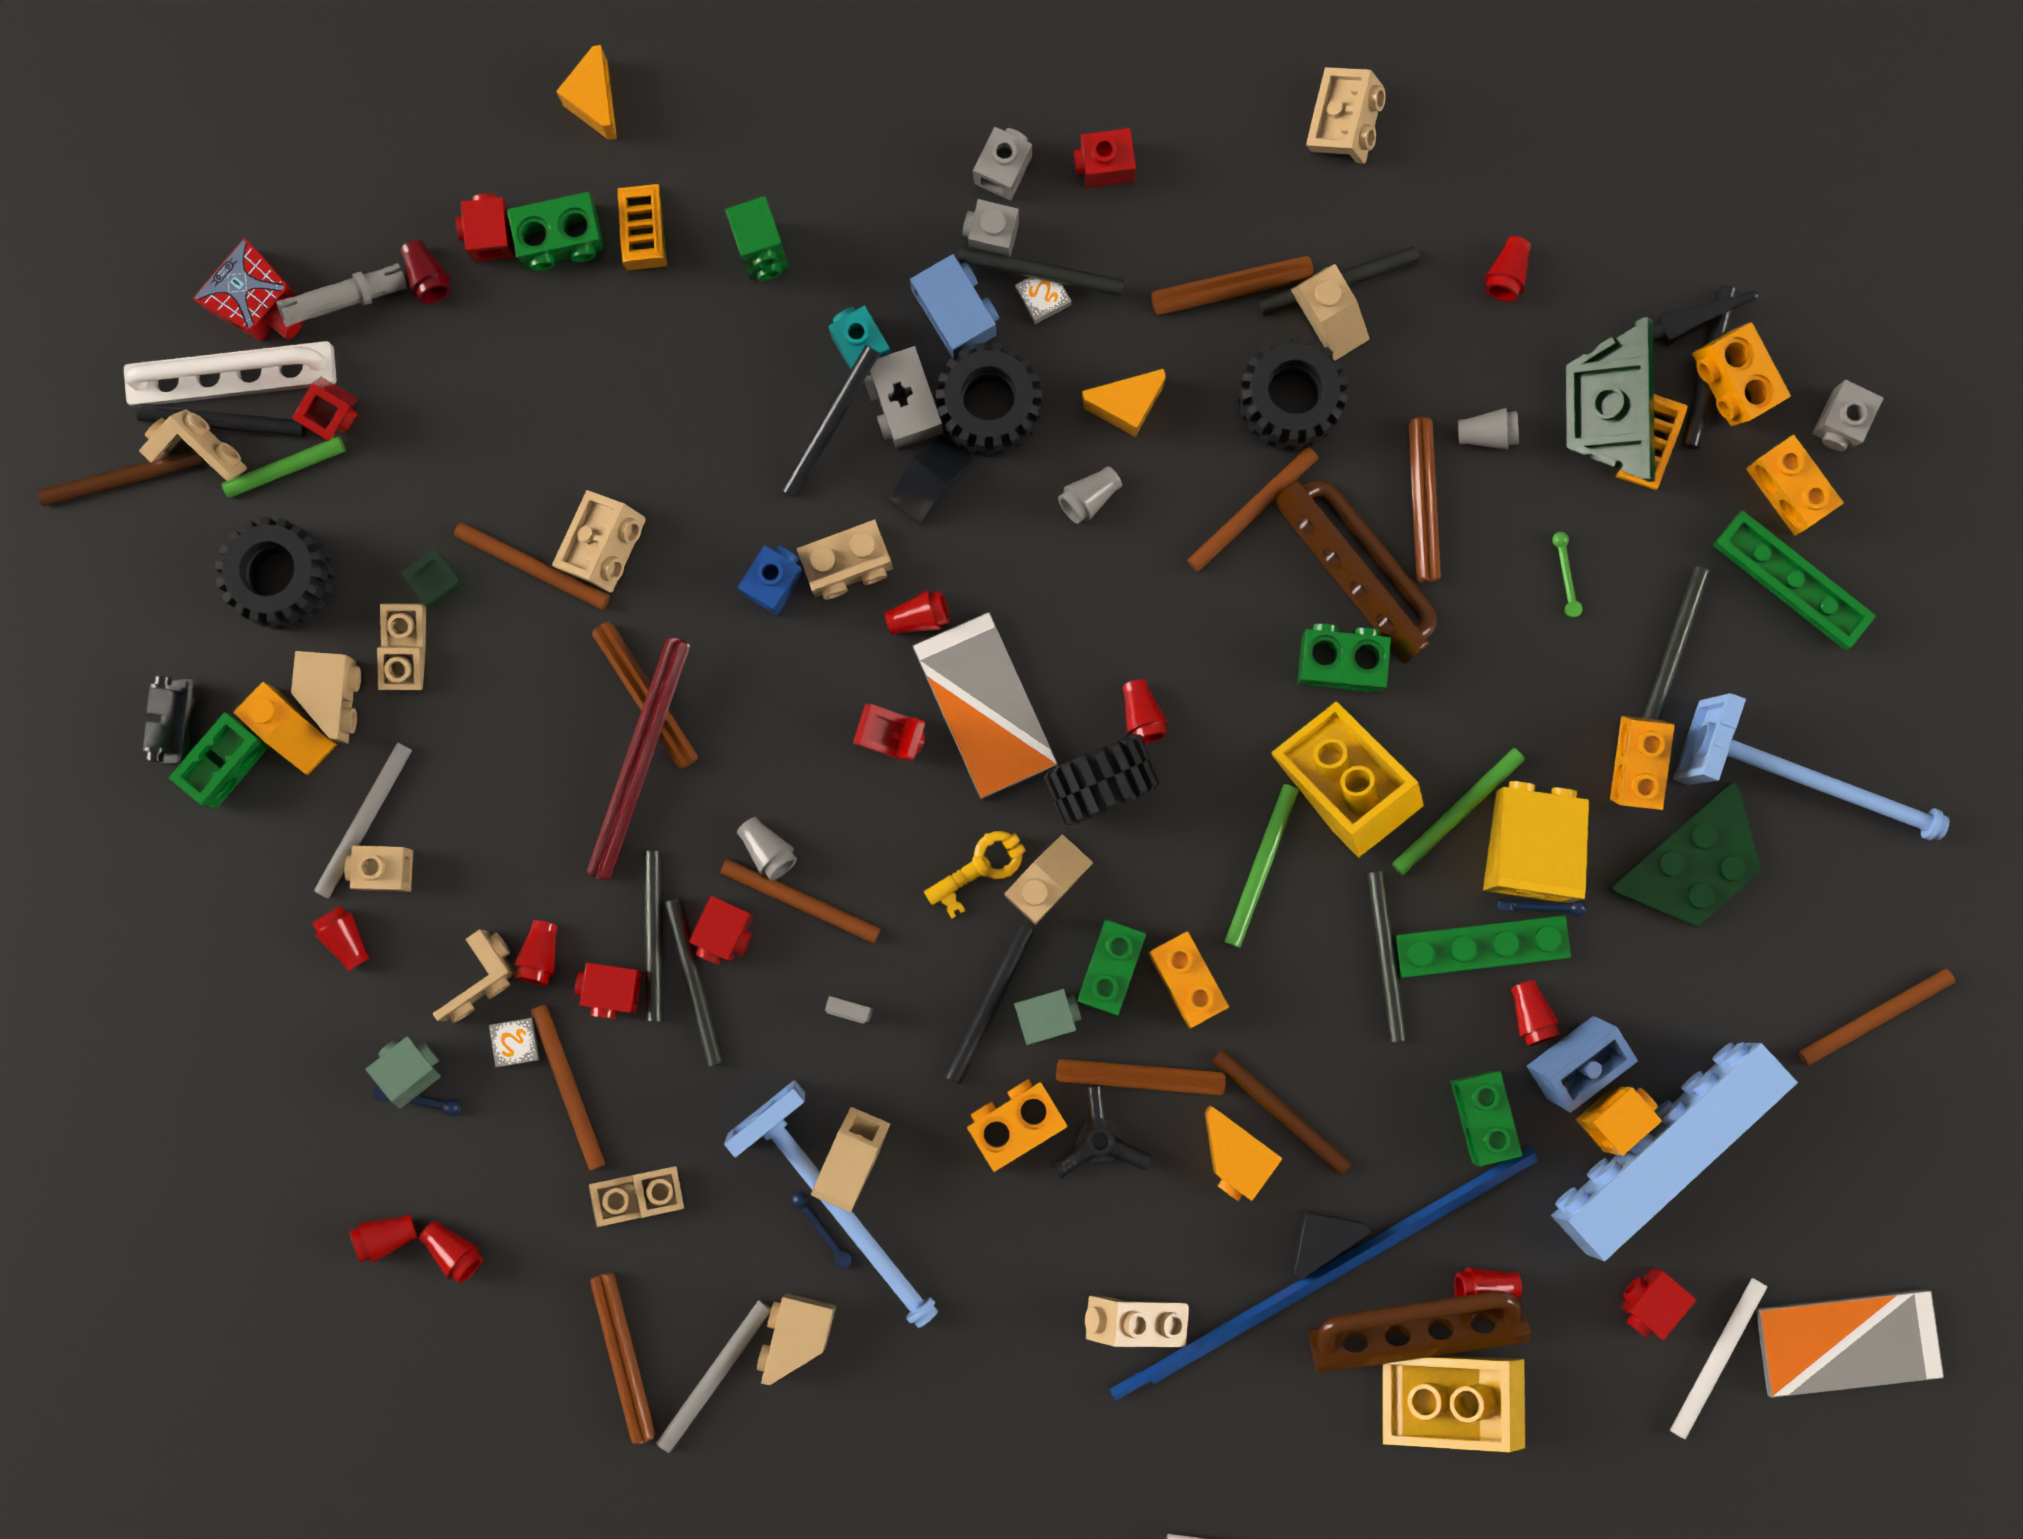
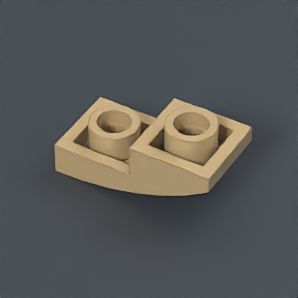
M426 603L380 604L381 647L377 648L378 690H422L426 650Z
M676 1166L589 1184L597 1227L685 1209Z

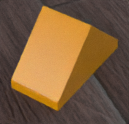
M601 45L592 46L556 92L565 108L605 138L613 140L617 139L608 61Z
M1164 369L1082 391L1083 408L1136 437L1164 387L1166 378Z

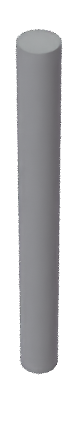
M397 742L315 887L314 891L328 899L330 898L344 873L346 857L352 854V846H359L413 751L410 748Z
M761 1300L757 1301L657 1440L656 1444L661 1449L670 1453L769 1316L771 1307Z

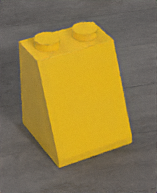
M1510 781L1509 787H1502L1497 790L1483 891L1560 903H1571L1585 899L1589 800L1577 798V791L1565 788H1552L1551 794L1535 792L1534 784Z

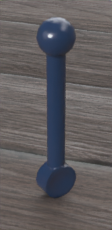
M1498 899L1497 909L1503 911H1513L1514 909L1571 912L1574 916H1582L1586 913L1587 906L1582 900L1570 904Z
M377 1085L373 1090L374 1097L379 1101L389 1100ZM416 1096L409 1102L444 1110L449 1116H455L461 1110L460 1103L455 1099L444 1102Z
M804 1192L795 1193L792 1198L793 1205L803 1210L836 1255V1265L840 1268L849 1267L852 1263L851 1253L840 1248L808 1204V1195Z

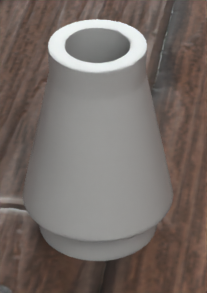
M1503 408L1472 418L1458 420L1459 445L1470 444L1509 450V445H1519L1517 411L1507 412V409Z
M1107 466L1093 475L1065 486L1064 493L1058 497V500L1065 514L1074 523L1078 524L1083 520L1090 521L1112 494L1122 487V482L1118 474L1111 467Z
M757 817L748 819L737 830V834L743 840L760 875H767L770 880H776L787 873L796 863L797 858L792 853L794 848L763 825Z

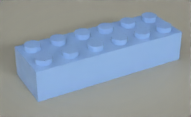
M1731 1042L1725 1045L1712 1058L1716 1063L1705 1074L1701 1071L1695 1073L1682 1085L1681 1089L1684 1093L1675 1102L1671 1103L1670 1100H1667L1654 1111L1662 1122L1625 1155H1616L1611 1161H1608L1607 1158L1599 1161L1587 1173L1590 1180L1579 1190L1575 1187L1569 1189L1556 1201L1555 1205L1558 1209L1551 1216L1586 1255L1605 1262L1798 1083L1762 1043L1742 1042L1734 1045Z

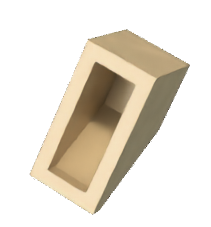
M1336 264L1323 269L1291 289L1325 348L1328 347L1334 352L1331 358L1333 361H1336L1370 339L1357 300Z
M1062 834L1029 866L1004 895L1027 918L1037 925L1093 862Z

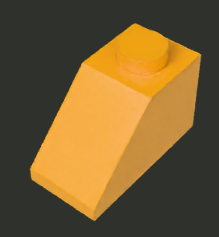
M264 681L233 712L266 744L306 775H309L337 745L278 688Z
M1209 1105L1205 1111L1213 1171L1222 1178L1217 1186L1237 1201L1243 1195L1252 1201L1282 1158L1213 1106Z

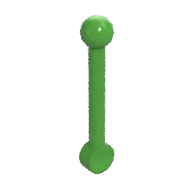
M1557 532L1554 534L1552 542L1558 547L1568 603L1564 608V612L1567 617L1576 618L1582 613L1583 607L1576 601L1566 548L1569 537L1565 532Z

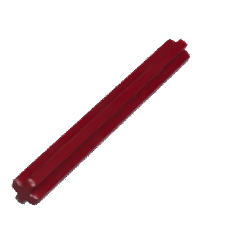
M668 637L665 641L587 868V873L594 878L609 880L612 876L690 649L689 643L684 640Z

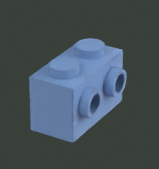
M954 254L910 278L911 290L954 360L959 358V351L967 347L968 351H971L975 348V344L985 343L997 336L995 321L999 320L997 311L988 297L983 300L980 299L974 289V286L978 284L977 279L966 262L960 265Z
M1592 1016L1528 1064L1527 1068L1546 1099L1571 1113L1637 1063L1638 1060L1618 1027Z

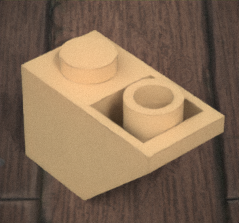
M295 651L291 694L329 739L348 744L349 733L353 734L355 732L357 724V712L355 708H352L353 693L358 692L361 684L360 667L356 666L357 661L344 654Z
M851 1107L837 1133L811 1196L851 1213L876 1162L890 1123Z
M789 1293L782 1297L781 1303L773 1302L767 1327L774 1329L771 1345L763 1344L757 1364V1370L764 1372L761 1384L771 1385L823 1353L827 1345L836 1305Z

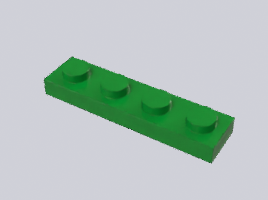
M1743 510L1735 516L1712 545L1845 651L1855 644L1876 617L1874 613Z
M1566 915L1394 936L1399 978L1571 958Z

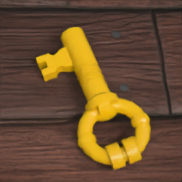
M1004 831L986 833L975 847L972 862L923 892L931 905L936 904L940 900L944 905H947V912L951 918L956 917L955 910L959 909L960 913L965 911L961 902L956 901V894L954 892L958 888H962L964 884L966 885L980 876L992 879L1011 877L1021 865L1023 853L1026 849L1016 833L1010 834ZM996 841L1002 842L1005 849H1008L1007 852L1012 859L1008 865L1003 866L1001 869L992 868L989 860L984 856L986 848Z

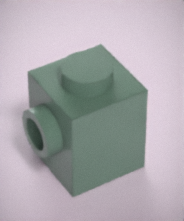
M1064 989L1014 1003L1026 1045L1076 1031L1074 1022L1082 1020L1075 995L1066 997Z
M408 1036L402 1041L396 1039L388 1043L379 1052L380 1058L366 1068V1071L388 1099L399 1109L441 1077L434 1068L439 1059L424 1041L416 1045Z

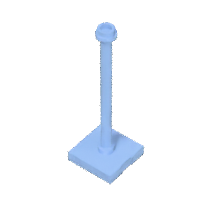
M1728 693L1698 702L1673 780L1686 785L1718 781L1726 758L1729 756L1921 829V837L1924 839L1941 840L1945 836L1950 820L1948 816L1943 815L1941 810L1933 808L1928 813L1922 812L1732 740L1746 701L1745 698Z
M793 1080L727 1134L724 1145L735 1158L763 1136L766 1141L772 1139L812 1190L820 1174L817 1167L784 1128L787 1125L784 1118L803 1104L805 1100V1091L796 1080ZM821 1200L909 1309L910 1312L906 1316L910 1324L914 1323L917 1328L928 1323L938 1313L934 1307V1300L931 1297L925 1300L921 1298L852 1211L850 1213Z

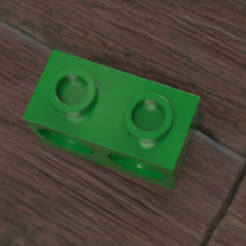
M589 192L507 209L516 255L525 269L530 268L533 271H544L553 268L555 262L569 259L573 262H585L594 259L597 253L606 252L596 204ZM578 223L588 225L583 235L579 237L568 236L569 230L573 225ZM534 233H547L546 239L542 244L538 246L528 245V240Z
M766 196L725 209L750 280L756 278L759 281L770 280L778 277L783 269L789 268Z
M1313 624V630L1306 629L1301 639L1297 685L1382 693L1387 688L1391 637L1380 636V630L1372 628H1356L1355 634L1338 632V626L1331 624ZM1318 645L1329 647L1334 654L1333 663L1330 665L1317 663L1312 655L1313 648ZM1360 649L1372 652L1376 659L1375 667L1373 669L1359 667L1355 661V652Z
M224 712L169 776V779L200 805L217 809L270 746L257 736L239 717Z
M1109 920L1104 921L1077 999L1078 1003L1115 1016L1119 1015L1146 933Z
M1491 1070L1450 1080L1471 1163L1481 1167L1522 1157L1501 1071Z

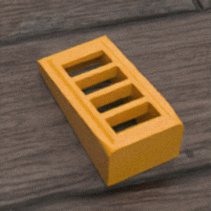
M659 184L617 188L622 262L626 271L668 266ZM651 196V204L629 206L628 199ZM652 212L651 219L630 221V215ZM653 227V233L631 234L633 229ZM654 242V248L633 250V244Z
M1654 394V414L1670 419V422L1654 418V430L1665 434L1664 439L1654 436L1655 449L1660 451L1659 455L1655 456V481L1648 482L1621 470H1618L1616 478L1654 491L1658 489L1688 408L1687 405Z

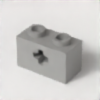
M915 346L878 358L864 383L870 400L879 399L884 414L877 416V420L884 440L892 438L897 450L943 434L942 422ZM903 392L908 402V405L900 407V404L896 401L895 394Z

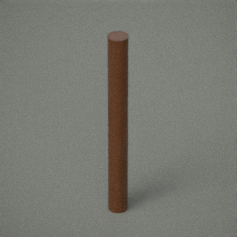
M193 449L163 457L152 463L147 461L40 489L37 491V496L40 504L46 506L206 464V461Z
M1221 1049L1211 1062L1336 1172L1343 1175L1352 1164L1348 1158L1227 1052Z

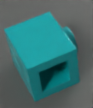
M865 305L857 310L854 307L843 310L833 318L834 323L828 326L831 338L850 370L865 345L880 352L878 358L891 354L887 342Z

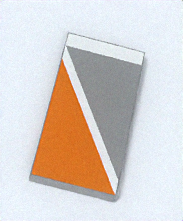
M990 612L912 645L981 800L1058 766Z
M1922 1289L1755 1309L1767 1396L1771 1398L1944 1378L1931 1290Z

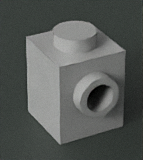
M994 127L973 169L974 184L1011 201L1032 159V144L1028 142V138L1021 132L1011 128L1003 131Z
M978 199L975 212L968 211L964 221L962 236L968 237V247L1011 256L1019 226V209Z
M1844 380L1832 390L1812 434L1822 438V443L1830 449L1840 452L1852 451L1863 443L1883 401V397Z

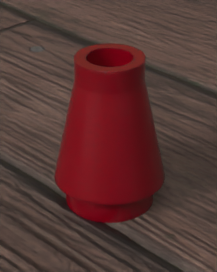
M417 239L404 244L401 248V253L405 261L412 295L419 298L423 304H434L446 298L451 291L449 286L450 276L428 251L424 242Z

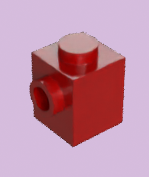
M1130 128L1081 134L1080 149L1073 150L1076 175L1084 174L1085 188L1135 181L1136 165Z
M486 193L475 195L469 201H461L462 216L456 217L457 234L460 242L465 241V250L474 262L515 258L513 235L507 211L510 208L503 197Z
M321 376L311 384L292 419L330 441L339 431L346 434L358 416V412L352 409L358 398Z
M710 896L689 940V943L698 946L695 955L719 965L722 958L733 961L735 955L742 957L752 938V933L747 930L754 915Z
M586 963L585 971L578 972L575 984V996L581 997L579 1005L591 1007L590 1016L616 1019L617 1011L637 1013L643 971Z
M1653 1267L1643 1279L1637 1277L1627 1287L1623 1294L1626 1300L1620 1307L1630 1315L1626 1323L1641 1336L1647 1339L1652 1334L1664 1340L1696 1302V1299L1664 1271Z

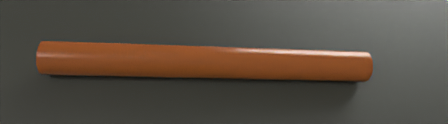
M1306 447L1187 559L1188 564L1196 572H1199L1259 516L1287 486L1296 481L1319 459L1318 455L1310 447Z
M460 522L454 531V537L601 610H604L609 602L610 595L463 522Z
M727 858L721 868L720 874L875 944L881 928L781 882L770 880L767 876H762L759 872Z
M1949 969L1941 970L1798 1052L1802 1062L1807 1067L1954 984L1956 982Z
M542 1005L534 1008L530 1012L588 1168L591 1171L604 1166L606 1163L547 1005Z

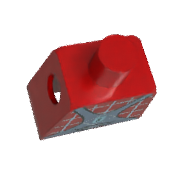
M245 238L242 239L193 297L210 314L259 341L264 340L273 329L286 340H289L299 332L303 321L288 327L284 325V319L280 316L276 301L297 295L261 253Z

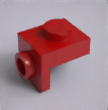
M865 704L853 744L896 760L913 761L915 755L921 751L925 741V733L923 732L925 721L918 718H908L873 704Z

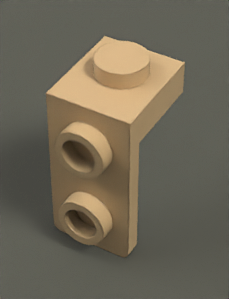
M187 409L169 416L167 420L160 418L146 431L145 436L149 440L139 450L152 463L169 455L183 439L226 481H231L241 476L247 470L246 465L240 461L239 453L229 444L219 441L209 431L208 423L201 416L189 412Z
M479 929L466 938V941L489 975L435 1011L433 1015L437 1021H447L450 1019L452 1023H456L475 1010L472 1003L485 994L488 999H491L510 986L507 979L513 976L516 971L506 958L510 954V950L498 933L495 932L491 935L489 931Z
M1089 1296L1088 1310L1085 1314L1086 1339L1114 1347H1184L1187 1340L1189 1306L1182 1302L1124 1301L1106 1296Z

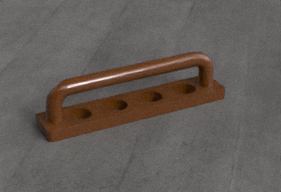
M1313 480L1303 486L1298 481H1294L1287 486L1275 499V506L1372 626L1381 631L1380 636L1391 637L1390 648L1402 663L1406 664L1429 645L1426 639L1430 637L1436 628L1437 617L1432 604L1334 485L1324 480ZM1322 497L1327 501L1420 617V623L1417 626L1409 619L1315 503L1313 498ZM1308 519L1312 522L1314 528L1310 525ZM1334 551L1338 554V556L1340 557L1341 561L1336 557V555L1334 554ZM1387 617L1392 621L1394 626L1388 621Z
M1492 1291L1340 1314L1326 1320L1319 1329L1309 1331V1344L1317 1373L1527 1343L1531 1340V1329L1522 1301L1511 1293L1504 1291ZM1479 1320H1487L1494 1324L1495 1329L1489 1333H1479L1472 1328V1324ZM1443 1326L1451 1330L1453 1334L1448 1339L1438 1340L1430 1336L1429 1331L1434 1327ZM1393 1333H1402L1409 1337L1410 1340L1403 1346H1393L1386 1341V1338ZM1358 1339L1363 1341L1367 1347L1361 1352L1352 1353L1347 1351L1343 1345L1348 1340Z

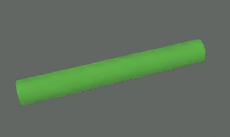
M338 436L330 441H325L238 476L231 481L223 482L222 488L226 496L232 498L346 452L341 438Z

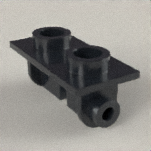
M155 676L154 684H149L147 714L161 715V723L146 722L142 752H146V761L160 762V764H181L185 759L191 743L188 733L189 716L195 704V695L192 691L193 679L172 680L171 677Z

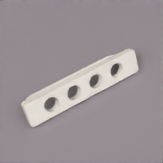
M328 341L141 362L124 366L126 401L132 407H138L139 404L153 406L310 388L311 384L321 376L333 384L337 381L334 348ZM303 364L301 373L296 377L287 378L282 373V366ZM262 369L260 377L254 382L248 383L241 379V370ZM220 373V379L214 386L203 387L200 384V375ZM179 378L178 385L174 390L162 392L159 389V380Z

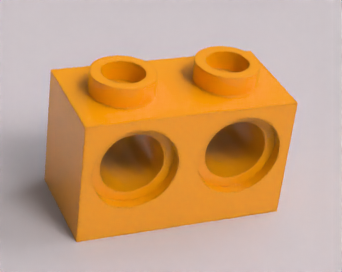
M1752 322L1727 332L1692 353L1697 363L1696 367L1700 377L1708 383L1716 398V406L1719 413L1727 419L1731 427L1750 421L1791 397ZM1725 351L1731 357V365L1725 359ZM1745 388L1750 393L1751 402L1745 396Z
M1794 434L1746 468L1794 536H1797L1844 504Z
M1621 716L1610 800L1624 806L1663 810L1674 724L1664 720Z
M1188 931L1148 952L1151 961L1188 1028H1192L1229 1008Z
M1027 1079L1007 1092L1011 1098L1008 1102L998 1108L995 1107L993 1102H990L970 1114L974 1122L967 1126V1129L993 1172L1068 1127L1041 1081L1033 1086L1031 1081ZM1029 1099H1038L1046 1107V1115L1039 1123H1028L1021 1115V1107ZM991 1122H1002L1008 1127L1010 1136L1005 1144L993 1146L986 1141L984 1131Z
M1612 1086L1575 1119L1603 1152L1621 1156L1625 1155L1662 1122L1654 1112L1658 1106L1648 1093L1642 1088L1635 1091L1633 1087Z

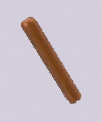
M1302 256L1155 290L1151 296L1153 309L1156 314L1161 315L1303 282L1314 275L1313 263L1309 256Z
M1418 417L1411 419L1409 423L1416 576L1418 582L1430 583L1438 581L1441 577L1433 421L1431 418Z
M609 621L596 627L592 631V635L642 711L651 682L615 626ZM668 710L659 739L676 766L683 769L693 764L698 759V755Z
M1070 1059L1058 1060L1056 1068L1057 1081L1066 1083L1208 1095H1223L1226 1084L1225 1074L1213 1071Z
M609 1272L593 1277L590 1283L629 1435L633 1444L645 1443L655 1437V1430L615 1275Z

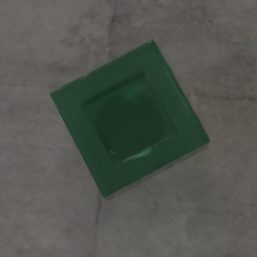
M436 548L401 572L428 609L463 584Z

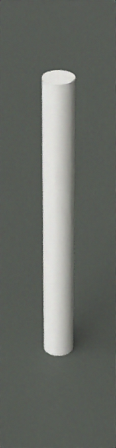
M1751 1278L1669 1431L1683 1439H1686L1765 1293L1766 1285Z

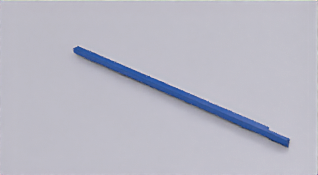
M1531 1146L1522 1151V1157L1509 1159L1496 1165L1477 1178L1314 1271L1301 1281H1297L1146 1370L1140 1371L1110 1388L1112 1396L1117 1401L1146 1383L1152 1381L1155 1384L1538 1162L1535 1151Z

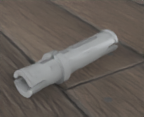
M398 263L366 274H362L360 271L352 274L353 278L276 301L281 318L284 319V325L288 327L358 303H362L365 306L372 303L371 299L407 289L405 277L402 270L399 271L400 266Z

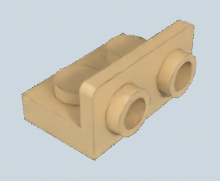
M1325 67L1306 143L1311 152L1350 154L1356 163H1366L1368 152L1375 145V123L1378 111L1383 109L1386 97L1383 85L1372 70Z
M586 490L552 566L564 573L593 583L611 593L623 574L624 566L635 542L641 535V530L646 520L645 517L622 502Z
M875 519L796 548L814 597L823 595L824 600L845 594L848 591L846 586L863 581L864 585H869L881 581L887 577L886 571L893 569L891 559Z

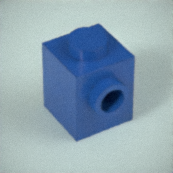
M764 545L739 584V591L746 598L778 616L804 575L801 567L797 565L799 558L781 546H777L774 551Z

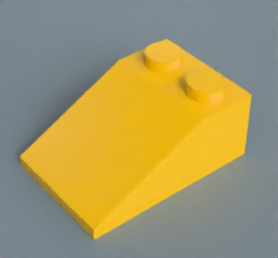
M1337 701L1271 752L1273 758L1329 828L1358 858L1424 807L1418 781Z
M1434 1356L1383 1364V1444L1513 1452L1524 1449V1359Z

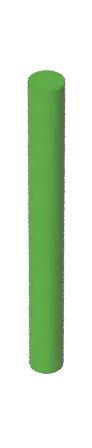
M1515 748L1509 751L1392 863V866L1404 876L1525 761L1524 756Z
M1287 784L1282 786L1226 936L1225 943L1241 948L1298 795L1299 789Z

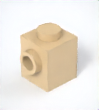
M352 846V854L346 857L344 867L345 879L350 881V889L359 891L411 892L413 850L405 847Z

